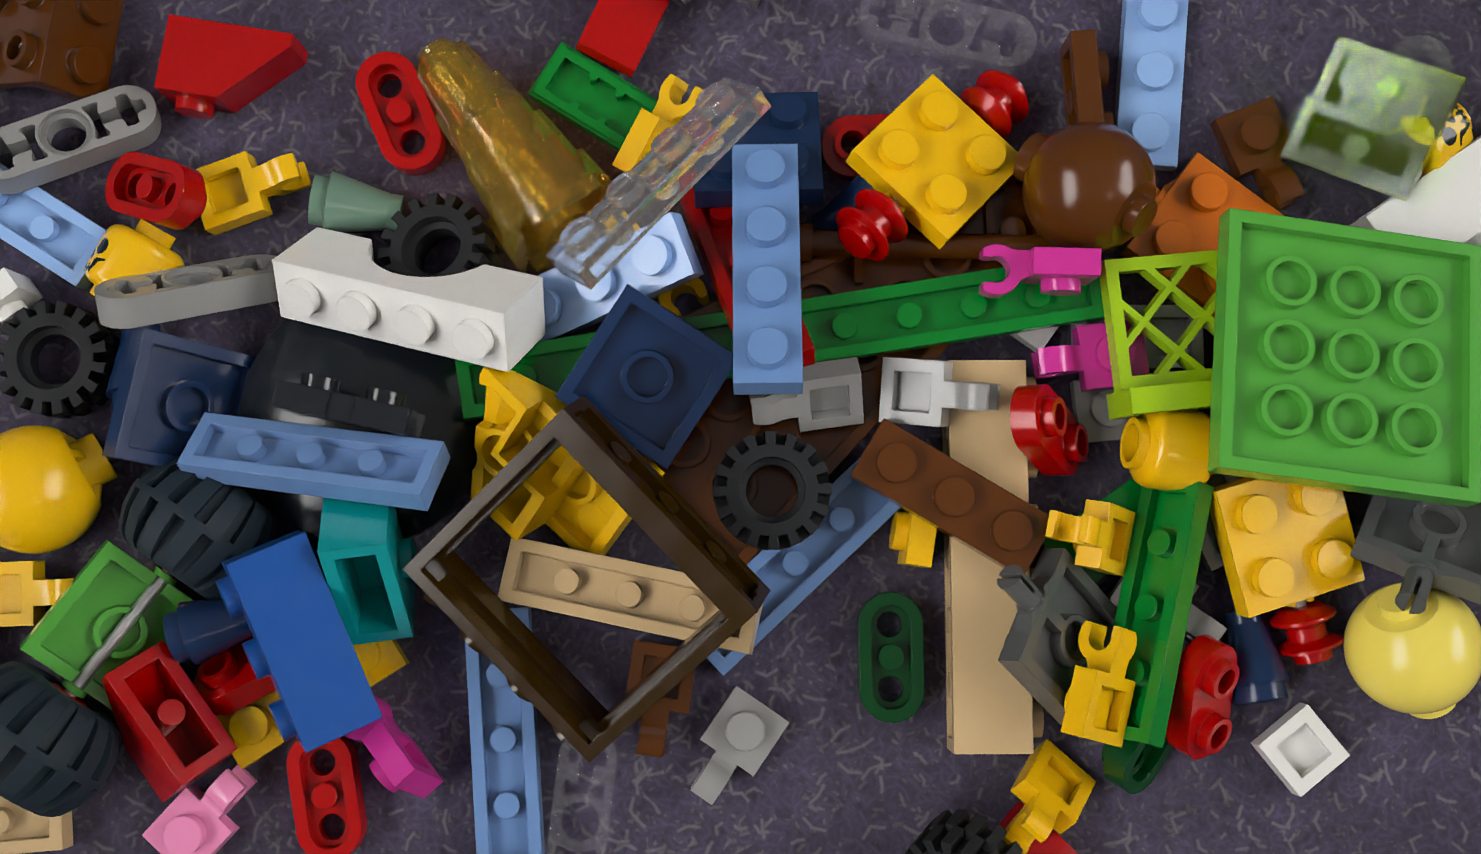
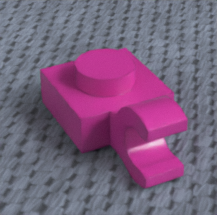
M1001 244L986 246L979 252V260L998 261L1003 265L1006 274L1002 282H983L979 286V294L987 298H1000L1010 293L1021 281L1022 284H1040V293L1044 295L1067 296L1080 294L1081 285H1088L1101 276L1102 248L1033 247L1031 250H1016Z
M1125 320L1127 333L1132 325ZM1105 323L1076 326L1072 329L1074 346L1060 345L1038 348L1036 350L1037 353L1030 354L1033 377L1035 379L1078 374L1081 393L1114 389ZM1140 332L1129 347L1132 376L1149 374L1144 335Z
M374 695L383 717L344 736L367 747L374 757L369 767L385 788L393 793L400 789L425 799L444 781L419 746L406 732L401 731L388 703Z

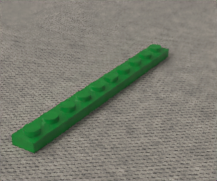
M1004 267L801 299L802 319L815 347V363L853 357L858 359L1104 319L1100 279L1098 277L1088 285H1081V293L1077 295H1044L1040 293V284H1022V281L1003 297L987 298L980 295L979 286L983 282L998 283L1004 281L1006 273ZM724 312L682 318L733 352V335ZM596 332L538 341L511 370L557 393ZM455 359L463 419L467 421L483 419L486 386L479 384V376L485 366ZM733 369L726 379H733Z

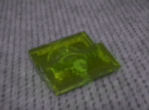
M1338 36L1313 95H1307L1281 156L1407 201L1426 167L1468 79Z

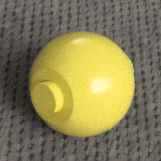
M1402 582L1379 588L1358 604L1346 625L1343 646L1350 674L1357 685L1370 698L1389 709L1409 713L1421 719H1434L1446 715L1455 707L1456 703L1470 693L1481 676V626L1477 618L1461 599L1437 588L1431 587L1426 609L1420 614H1409L1415 596L1414 593L1404 611L1397 607L1395 598L1399 593Z

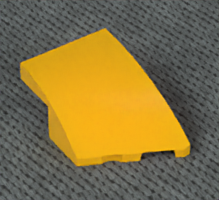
M489 367L482 369L479 376V384L486 386L484 420L476 425L474 447L477 452V463L472 470L470 498L473 499L567 406V404L555 397L556 392L513 370L506 372ZM562 445L490 516L515 541L546 524L571 549L604 556L632 519ZM638 451L649 462V464L663 477L665 473L658 466H656L649 458H647L643 453Z

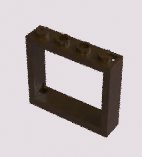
M584 395L564 407L403 568L426 593L423 598L428 603L438 606L460 628L465 642L476 652L486 655L506 676L512 691L522 700L531 702L553 725V730L560 741L566 738L589 763L759 611L771 591ZM561 445L719 609L608 711L455 552Z

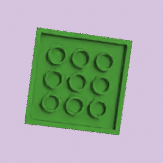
M1229 208L1219 217L1208 472L1460 507H1470L1481 503V245Z

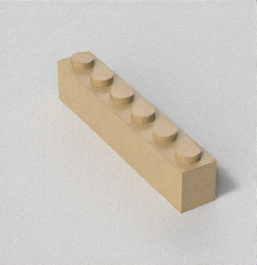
M948 360L953 361L952 381L1000 384L999 410L975 411L950 408L949 426L942 427L943 453L1029 503L1028 478H1036L1038 469L1016 446L1010 425V404L1016 387L1037 385L1034 377H1026V360ZM1031 504L1032 506L1038 508L1037 504ZM944 533L947 749L953 754H1034L1033 738L1043 736V707L998 661L1005 639L1018 611L1016 603L997 585V578H1002L999 574L1004 568ZM1029 566L1025 574L1031 579L1035 568H1030Z

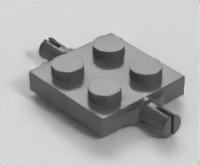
M1372 495L1350 556L1404 576L1399 593L1396 595L1395 603L1400 610L1404 611L1414 593L1415 596L1409 614H1420L1425 611L1431 587L1481 605V503L1470 507H1460Z
M1043 548L1031 579L1016 564L1005 567L999 574L1002 578H997V585L1016 603L1018 610L1005 639L998 661L1062 726L1065 714V696L1071 686L1075 665L1087 667V660L1082 655L1078 644L1080 629L1085 620L1106 626L1107 632L1104 639V647L1106 648L1111 640L1117 607L1081 566L1074 565L1075 559L1065 548Z

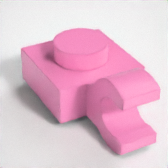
M237 764L232 771L229 768L226 769L210 785L205 793L195 784H192L177 796L142 836L160 854H216L240 828L226 814L255 785L257 780L245 768L241 770Z

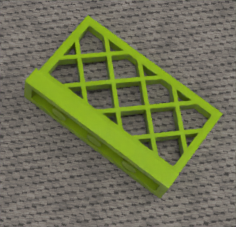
M1218 250L1101 261V276L1099 279L1114 393L1106 395L1109 420L1138 417L1140 414L1177 410H1211L1212 368H1204L1186 353L1185 349L1202 327L1214 336L1215 318L1211 315L1215 311L1216 291L1202 308L1177 288L1176 285L1189 268L1200 267L1216 281ZM1174 270L1168 279L1158 272ZM1139 273L1159 290L1141 314L1122 300L1120 274ZM1167 297L1194 319L1176 343L1149 322ZM1125 320L1132 325L1127 333ZM1141 332L1167 355L1153 374L1132 376L1129 347ZM1176 362L1186 369L1185 371L1169 372Z

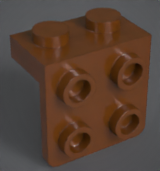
M0 0V89L35 86L73 101L108 90L124 0Z

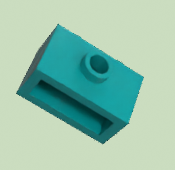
M323 498L317 553L329 590L352 645L413 637L416 586L414 580L403 568L418 552L413 537L404 539L396 508Z

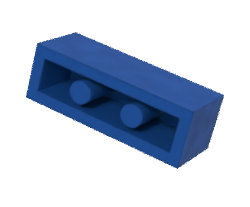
M296 530L221 561L227 576L215 581L230 617L234 618L243 614L253 639L243 642L242 646L257 680L270 676L280 700L268 706L284 742L296 737L299 745L307 753L383 717L304 531Z

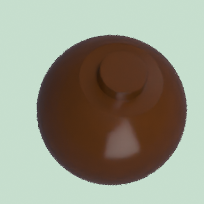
M1091 121L1068 125L1050 136L1037 132L1025 141L1015 158L1013 173L1017 179L1023 182L1022 195L1026 213L1039 234L1056 247L1102 248V252H1106L1121 246L1133 236H1141L1150 227L1156 216L1158 208L1155 201L1157 184L1150 156L1135 137L1117 126Z

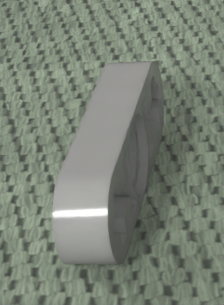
M122 85L0 127V155L10 153L14 167L9 170L2 171L0 168V194H17L115 159L127 152L137 151L151 145L156 141L161 131V117L154 98L141 87ZM128 108H133V111L138 115L139 123L127 126L121 113ZM101 119L108 136L100 138L93 123L94 120ZM74 127L86 132L84 143L75 150L65 152L56 150L51 146L54 135L62 129ZM37 141L45 158L37 160L29 143Z
M267 254L247 255L106 280L94 288L99 322L101 325L109 328L130 329L278 301L272 259L277 256Z

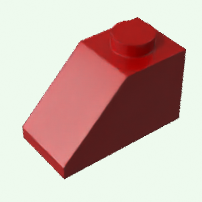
M169 14L154 88L175 104L174 110L176 112L197 119L210 120L213 119L214 110L236 113L306 65L308 51L295 35L291 33Z
M163 640L102 677V682L125 749L162 803L213 770L238 749L180 664L175 661Z

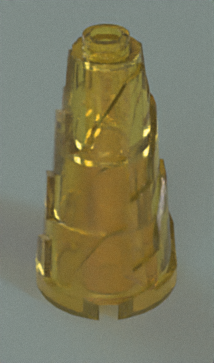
M441 38L431 42L422 50L419 56L420 64L418 65L416 75L437 112L435 120L466 167L468 178L490 216L487 222L504 252L514 265L523 272H526L528 261L536 272L546 269L567 259L597 237L600 231L595 225L588 223L600 210L611 222L620 206L621 192L594 159L582 147L577 150L540 108L534 110L499 70L493 72L483 59L464 41L456 42Z

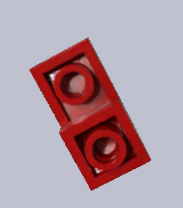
M598 0L577 43L576 49L632 78L671 0Z

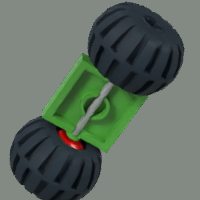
M177 456L178 458L161 467L152 466L132 484L122 504L119 519L120 534L127 543L163 569L161 570L155 565L150 570L106 539L20 644V650L63 677L64 680L60 681L42 669L24 661L12 660L0 664L1 797L34 814L56 817L84 805L107 784L118 762L121 733L117 724L104 711L85 698V696L89 694L112 710L102 677L162 640L168 647L163 629L164 614L177 610L179 602L194 601L174 587L177 580L173 576L206 599H220L222 597L215 581L227 576L221 561L284 535L281 522L240 486L226 485L209 477L202 480L197 478L195 473L181 471L176 464L180 456Z

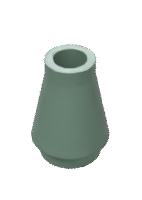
M335 171L331 172L330 177L315 174L309 198L308 224L322 226L324 229L337 232L384 231V228L395 232L398 225L391 218L397 211L403 212L404 195L389 193Z

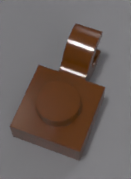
M1272 96L1216 118L1210 126L1235 180L1252 175L1263 200L1276 210L1293 205L1294 199L1304 195L1302 185L1296 173L1283 163L1291 159V157L1285 155L1291 147L1293 139Z
M634 640L626 694L678 646ZM696 668L642 715L636 754L661 758L664 756L670 712L689 714Z

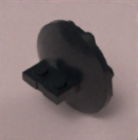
M289 319L273 333L256 356L248 372L239 406L240 417L444 441L451 458L428 511L395 507L404 539L418 536L440 524L451 516L471 494L472 470L477 463V452L474 447L476 425L483 421L484 418L470 421L463 419L455 359ZM259 489L265 499L284 518L305 532L319 537L323 497Z

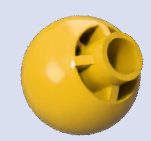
M41 425L21 426L0 433V547L19 553H47L73 543L90 528L98 516L102 505V485L118 477L107 457L102 455L103 449L94 433L76 440L60 429Z

